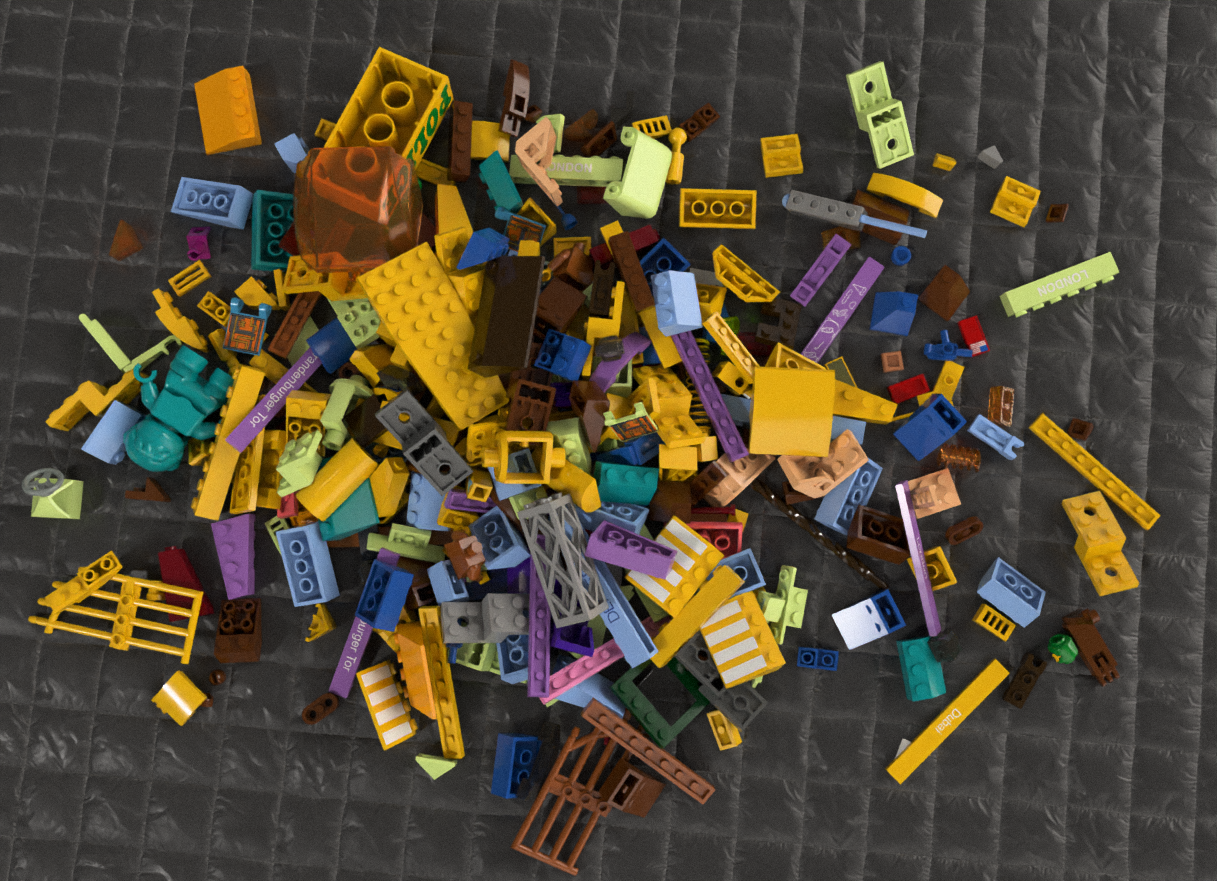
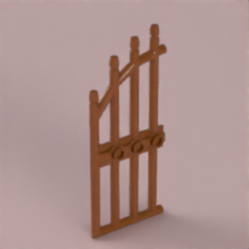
M628 710L624 712L623 720L627 723L632 715ZM639 724L637 730L649 738V734L644 733L645 729ZM575 726L572 729L571 735H569L510 847L574 876L578 873V868L574 867V864L600 815L606 817L613 807L605 802L599 791L593 788L618 742L612 738L610 739L586 786L576 781L598 738L609 737L597 727L594 728L593 732L577 740L576 737L580 733V728ZM585 745L569 778L559 774L569 752ZM626 749L621 759L629 762L633 753ZM548 792L559 796L532 848L521 844ZM568 800L575 803L576 805L550 854L547 855L540 852L539 850L564 802ZM584 807L593 811L568 861L565 863L556 858Z

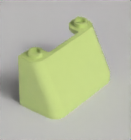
M623 126L621 142L625 146L631 147L622 182L613 181L609 183L605 189L603 199L622 216L652 218L658 210L672 160V152L667 146L636 128Z

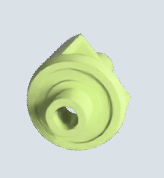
M352 375L350 379H336L329 386L332 395L320 420L327 430L322 441L325 447L339 451L351 438L356 440V437L349 434L347 431L348 424L345 419L342 422L348 405L349 408L346 415L355 409L359 398L368 399L374 394L368 388L369 382L364 377Z

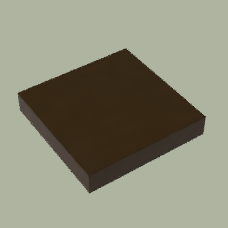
M375 394L344 416L360 446L364 449L388 431L375 416V413L381 409L380 406L382 404Z

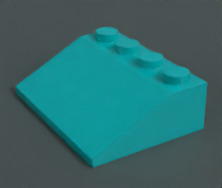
M257 190L252 196L251 270L273 271L281 269L282 271H287L290 256L314 254V210L308 212L301 201L309 196Z
M332 457L322 459V461H321V463H320V466H319L317 472H318ZM369 477L325 521L318 519L323 541L342 540L380 523Z

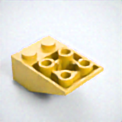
M292 390L286 397V444L290 440L301 438L308 432L312 433L318 430L323 436L316 452L320 456L325 457L326 447L322 444L327 430L320 420L331 394Z

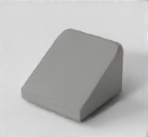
M995 145L981 151L977 156L978 159L993 169H996L1003 162Z

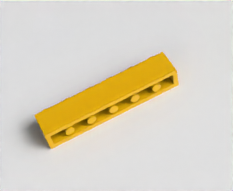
M728 565L718 566L712 573L714 576L709 581L705 580L699 587L700 591L690 598L675 618L673 617L669 623L665 622L658 629L660 633L655 638L651 637L659 652L650 659L658 668L664 667L745 583Z

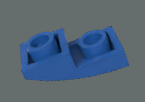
M799 647L797 666L837 671L839 651Z

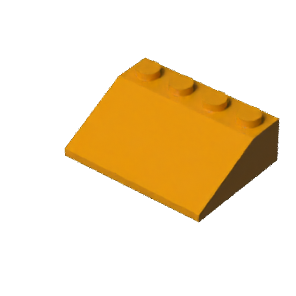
M244 66L221 70L194 83L207 155L262 145L250 74Z
M415 621L396 625L397 632L394 633L395 645H400L397 657L399 663L403 662V668L400 669L402 681L406 680L407 686L403 687L404 696L409 698L412 707L431 719H437L421 622Z

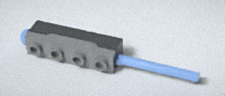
M791 190L790 194H786L782 198L783 206L793 215L862 232L864 224H869L925 238L927 230L869 217L864 207L795 190Z

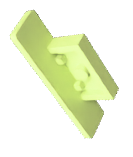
M392 523L389 536L369 533L366 547L368 550L379 552L383 547L404 557L435 563L445 560V553L442 551L445 547L428 544L431 537L430 530Z
M785 565L781 566L776 595L784 599L785 603L778 622L771 621L770 624L776 643L780 645L783 644L786 626L801 628L808 593L806 589L793 587L797 568Z

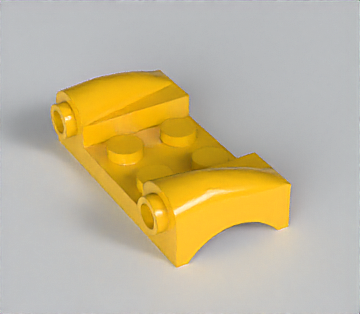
M268 429L264 431L256 507L280 510L282 497L277 493L283 476L276 470V467L279 463V458L285 450L286 431Z

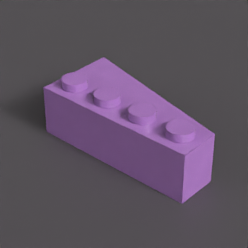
M245 514L211 524L228 600L253 595L255 592V514Z
M604 520L590 535L584 556L665 580L671 572L678 551Z

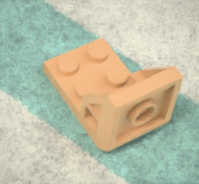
M545 117L516 141L515 153L522 167L558 207L563 202L561 198L562 192L559 190V185L553 178L550 179L546 172V169L552 163L557 137L551 121Z
M848 429L830 443L828 457L781 455L777 459L793 489L812 498L825 496L869 461L852 431Z
M724 453L716 463L727 476L703 498L712 507L726 506L776 458L768 454L749 453V455L730 463L726 453Z

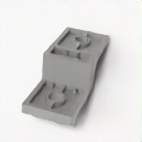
M488 593L482 602H442L440 610L443 643H502L508 635H529V618L524 617L522 611H529L530 594ZM460 618L464 619L467 622V626L461 627L457 620Z

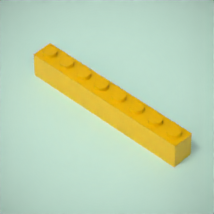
M240 363L238 368H234L232 374L234 382L232 387H228L226 393L228 401L226 405L222 406L220 412L222 420L215 427L214 435L217 436L215 442H211L208 453L211 455L209 461L205 460L202 471L205 474L203 479H199L197 484L198 496L192 500L191 508L195 516L219 520L240 454L225 439L254 409L265 375L263 370Z

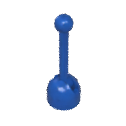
M560 205L557 207L562 215L561 224L563 228L570 230L578 221L573 215L565 214Z

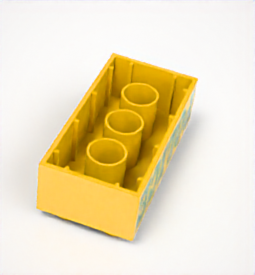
M379 47L307 176L317 195L386 226L454 99L448 76Z

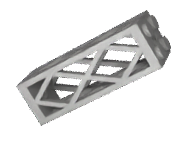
M562 492L548 498L543 497L523 505L524 509L517 512L556 628L589 621L607 610L609 606L593 559L584 556V559L581 556V548L585 555L588 544L571 494L562 495ZM547 513L550 514V522L547 519ZM564 520L573 528L571 541L565 535ZM538 528L545 536V551L536 543ZM560 549L567 564V571H565L560 557ZM542 562L546 565V574ZM582 571L590 578L588 592L582 585ZM555 579L562 585V601L553 593ZM578 599H579V602H580L581 607H577V600H578Z

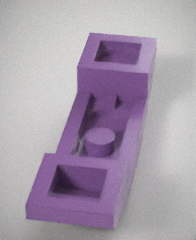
M835 234L790 296L805 307L851 244L838 234Z
M638 332L629 334L617 343L603 358L589 381H595L605 393L616 381V375L636 353L640 355L651 344V340ZM615 348L618 349L615 353H617V352H619V351L622 353L620 358H618V357L616 358V359H619V360H615V355H614V350H616Z

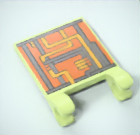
M642 402L634 404L636 408L635 414L615 419L611 411L603 413L606 419L604 420L605 425L612 429L621 442L658 432V427L646 412Z

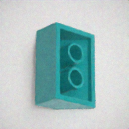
M497 150L479 165L481 173L478 175L482 184L486 183L489 188L486 192L490 200H495V211L501 206L517 214L522 208L523 203Z
M596 461L594 478L596 479L600 501L649 505L657 489L659 469L652 466H630Z
M930 635L897 640L907 699L919 701L945 694L946 688L936 636L930 637Z

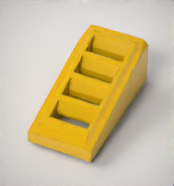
M667 115L632 123L633 128L639 131L643 128L644 134L653 139L667 136L672 131ZM661 122H664L666 130H662ZM654 124H657L658 132H655ZM648 126H650V129H651V132H652V133H648V130H647V127H648Z
M981 604L972 621L1005 642L1016 626L986 604ZM987 612L990 613V615L984 622L983 619L985 615L987 614ZM993 616L996 617L993 624L991 626L988 625L992 620ZM1002 621L998 630H995V627L998 624V622ZM1008 625L1009 627L1007 628L1004 635L1001 634V631L1004 628V626Z

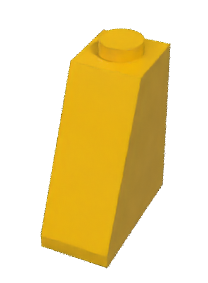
M402 457L386 458L369 477L378 517L394 516L410 474Z

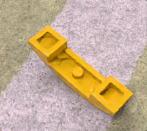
M879 173L872 174L866 191L881 197L886 195L919 208V212L934 218L937 217L943 202L940 197L918 185Z

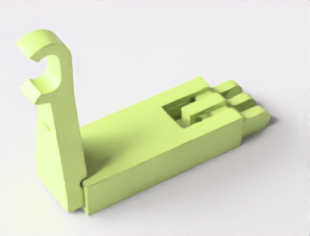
M85 314L79 316V320L124 374L134 369L138 363L141 364V370H143L162 353L169 355L166 346L171 342L177 341L178 345H182L179 338L171 335L130 361L96 319L91 321Z

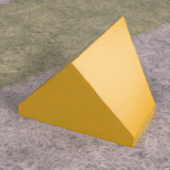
M317 603L315 606L318 607L317 615L313 614V620L308 629L312 631L310 636L306 637V642L314 641L337 628L325 603Z

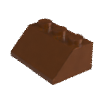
M860 190L856 191L851 204L864 207L868 213L867 216L902 225L907 224L909 210ZM864 224L862 232L893 245L898 243L903 234L902 232Z
M860 504L858 505L848 529L847 548L900 565L911 555L903 519Z

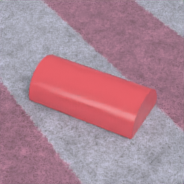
M690 521V524L685 523L724 555L722 559L741 552L742 522ZM663 522V528L668 522Z

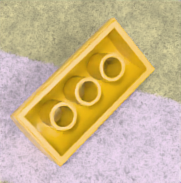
M681 188L679 227L755 229L757 190Z
M351 438L316 473L312 484L300 489L295 495L309 512L321 521H325L379 467V464L354 438Z
M539 446L531 454L537 473H540L542 447ZM566 459L564 468H551L550 481L546 485L558 493L562 492V495L570 493L573 503L585 512H593L601 507L595 478Z

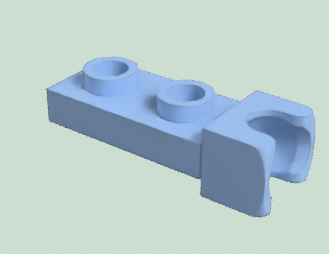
M980 414L976 416L967 430L1009 460L1017 457L1012 451V446L1015 448L1024 446V442L1010 435Z

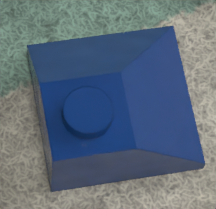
M900 291L876 292L869 330L908 336L916 312L918 295Z

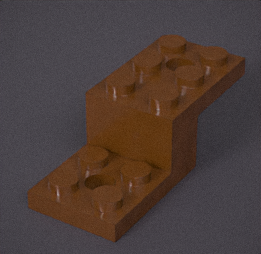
M531 342L527 368L511 373L506 397L511 398L504 431H546L556 392V388L550 387L553 374L541 368L532 369L530 366V361L533 358H537L542 347L541 344ZM529 417L532 424L529 428L525 429L522 421L524 418ZM529 442V444L542 447L543 443Z

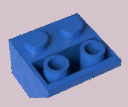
M549 329L534 366L567 380L578 381L592 346L578 338Z

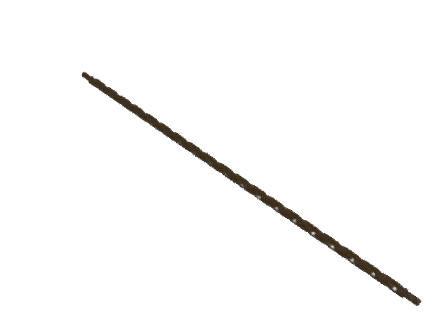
M414 206L410 212L415 214L420 210ZM425 214V216H426V217L432 222V224L436 227V223H435L434 219H433L431 216L428 217V216ZM632 378V392H633V391H635L640 385L637 383L636 380H634V379ZM717 446L719 459L725 452ZM755 478L748 485L778 510L785 513L798 526L809 532L813 538L831 550L867 581L870 580L881 590L889 588V585L877 577L867 565L850 554L847 549L832 537L826 535L821 528L803 516L791 504L787 505L783 498L779 497L762 481Z

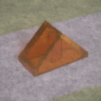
M123 220L119 222L109 252V256L117 261H121L143 249L132 226Z
M841 226L822 231L823 251L835 234H838L851 244L849 249L861 248L860 231Z

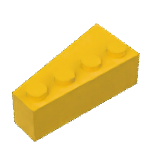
M835 379L833 416L884 425L892 421L898 404Z

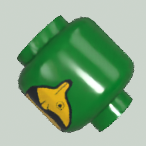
M1056 634L1050 638L1047 645L1048 651L1057 663H1072L1078 654L1075 643L1068 635Z

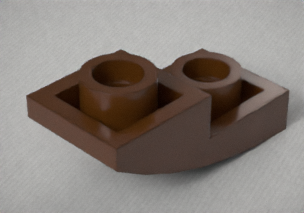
M708 102L695 111L692 117L681 123L679 128L686 132L687 140L691 142L720 118V115Z

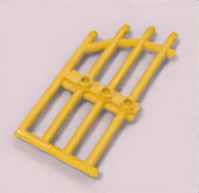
M85 566L79 567V568H78V572L81 571L82 569L86 568V567H85ZM116 574L110 580L122 582L120 594L96 590L90 595L117 601L116 613L75 604L65 609L70 612L114 621L112 633L57 621L59 614H55L53 610L49 619L38 616H29L28 621L33 624L46 626L44 633L52 634L53 629L56 628L110 640L109 647L128 651L129 646L132 645L182 656L180 663L189 664L203 592ZM54 581L52 586L58 589L66 584V582ZM145 587L194 598L192 609L140 599L141 588ZM45 598L38 599V604L50 607ZM140 606L190 617L188 628L185 629L135 618L137 607ZM133 626L186 637L184 648L131 637Z

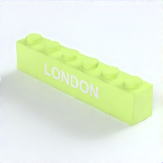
M556 154L553 156L552 163L546 169L547 176L550 179L553 178L558 185L607 187L613 181L622 182L625 164L623 159L615 156L610 158H601L600 156L583 158L580 155L565 157ZM511 155L509 175L513 183L537 184L522 167L517 155Z
M1111 252L1005 292L999 297L1008 317L1015 315L1017 318L1027 314L1026 310L1032 308L1035 311L1044 307L1046 302L1056 303L1062 300L1061 297L1064 295L1068 297L1074 296L1082 288H1085V290L1092 289L1100 281L1103 284L1114 280L1113 276L1120 272Z

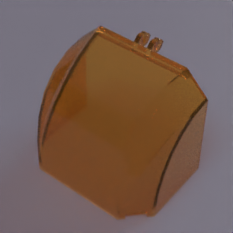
M391 146L311 148L308 155L297 163L293 197L295 236L300 258L317 273L348 272L350 282H355V272H360L361 276L418 246L423 200L413 160L410 158L405 159L395 153V149Z

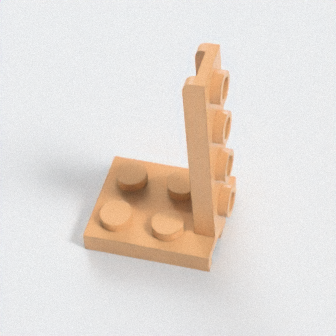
M948 468L908 481L916 519L961 505Z

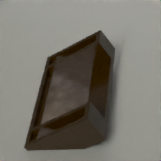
M500 256L487 261L468 370L487 378L527 368L545 257Z

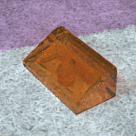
M993 386L990 388L988 420L995 425L1012 426L1013 388L1004 386Z

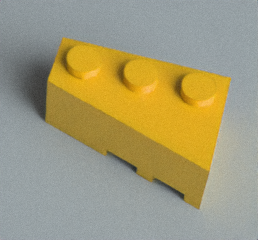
M659 444V481L683 482L697 471V447H690L689 445L668 448L667 445Z

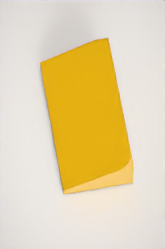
M718 709L706 713L720 751L736 747L742 743L738 729Z

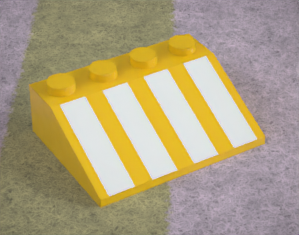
M673 515L653 540L678 551L671 572L666 579L656 578L634 570H630L624 578L666 613L675 618L724 555Z
M753 591L728 599L700 629L726 689L777 671L786 663Z
M390 660L356 673L383 750H387L414 736L418 729L415 719H411L409 713L411 711L408 700H404L402 694L404 692L403 685L396 678L397 668Z

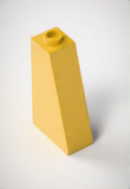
M437 184L435 192L436 235L458 227H467L469 242L473 229L457 187L448 184Z

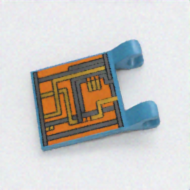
M498 207L495 217L507 220L503 235L509 238V250L518 252L520 240H533L541 244L546 225L514 214L504 207Z
M232 298L231 313L223 349L260 356L266 324L271 314L272 306L261 303L259 305V316L240 313L244 301Z

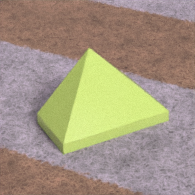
M422 753L416 756V761L434 780L455 767L458 759H446Z

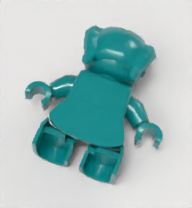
M182 345L170 363L171 370L169 369L164 389L161 393H159L157 385L153 384L157 377V370L152 371L150 377L142 378L140 375L141 364L135 365L133 374L138 381L143 383V386H141V399L151 414H148L144 420L138 422L123 434V443L129 458L143 469L151 472L174 471L178 469L183 459L185 446L189 440L186 436H191L198 440L217 436L214 435L217 424L215 422L203 421L207 416L224 404H227V389L229 386L232 387L234 382L232 376L217 367L210 376L209 381L199 376V373L203 371L209 362L184 345Z

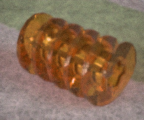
M944 443L937 455V466L939 467L941 462H944V467L947 468L949 463H951L952 469H955L957 464H959V470H963L966 465L967 471L970 472L972 467H974V471L977 473L981 465L980 450L978 448L972 450L971 447L964 449L963 446L956 447L954 444L949 446L947 443Z

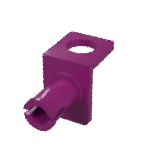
M192 227L186 237L190 249L187 255L190 260L197 261L198 259L211 258L207 235L211 230L210 227Z

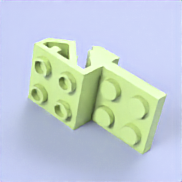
M327 298L338 315L337 318L357 349L367 346L380 337L376 331L381 320L368 298L331 301Z

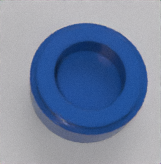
M898 246L891 253V260L897 266H903L911 259V252L905 246Z

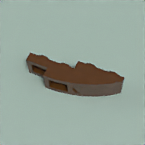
M513 59L510 60L503 96L506 98L498 131L512 137H518L521 119L526 117L530 78L528 66Z

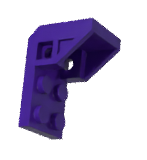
M558 581L555 595L562 601V585ZM579 599L577 600V607H581ZM551 613L550 646L593 657L594 641L592 628L587 627L589 621L556 628Z

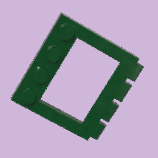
M675 657L666 665L693 695L696 701L671 726L632 682L652 662L651 659L634 668L630 667L609 687L661 749L665 748L710 703L698 690L701 685H697L700 681L689 670L685 671L686 667Z

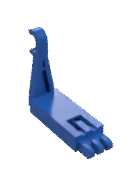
M654 432L630 439L621 447L608 451L592 452L590 457L592 462L598 460L630 466L642 465L659 453V444H666L658 433Z

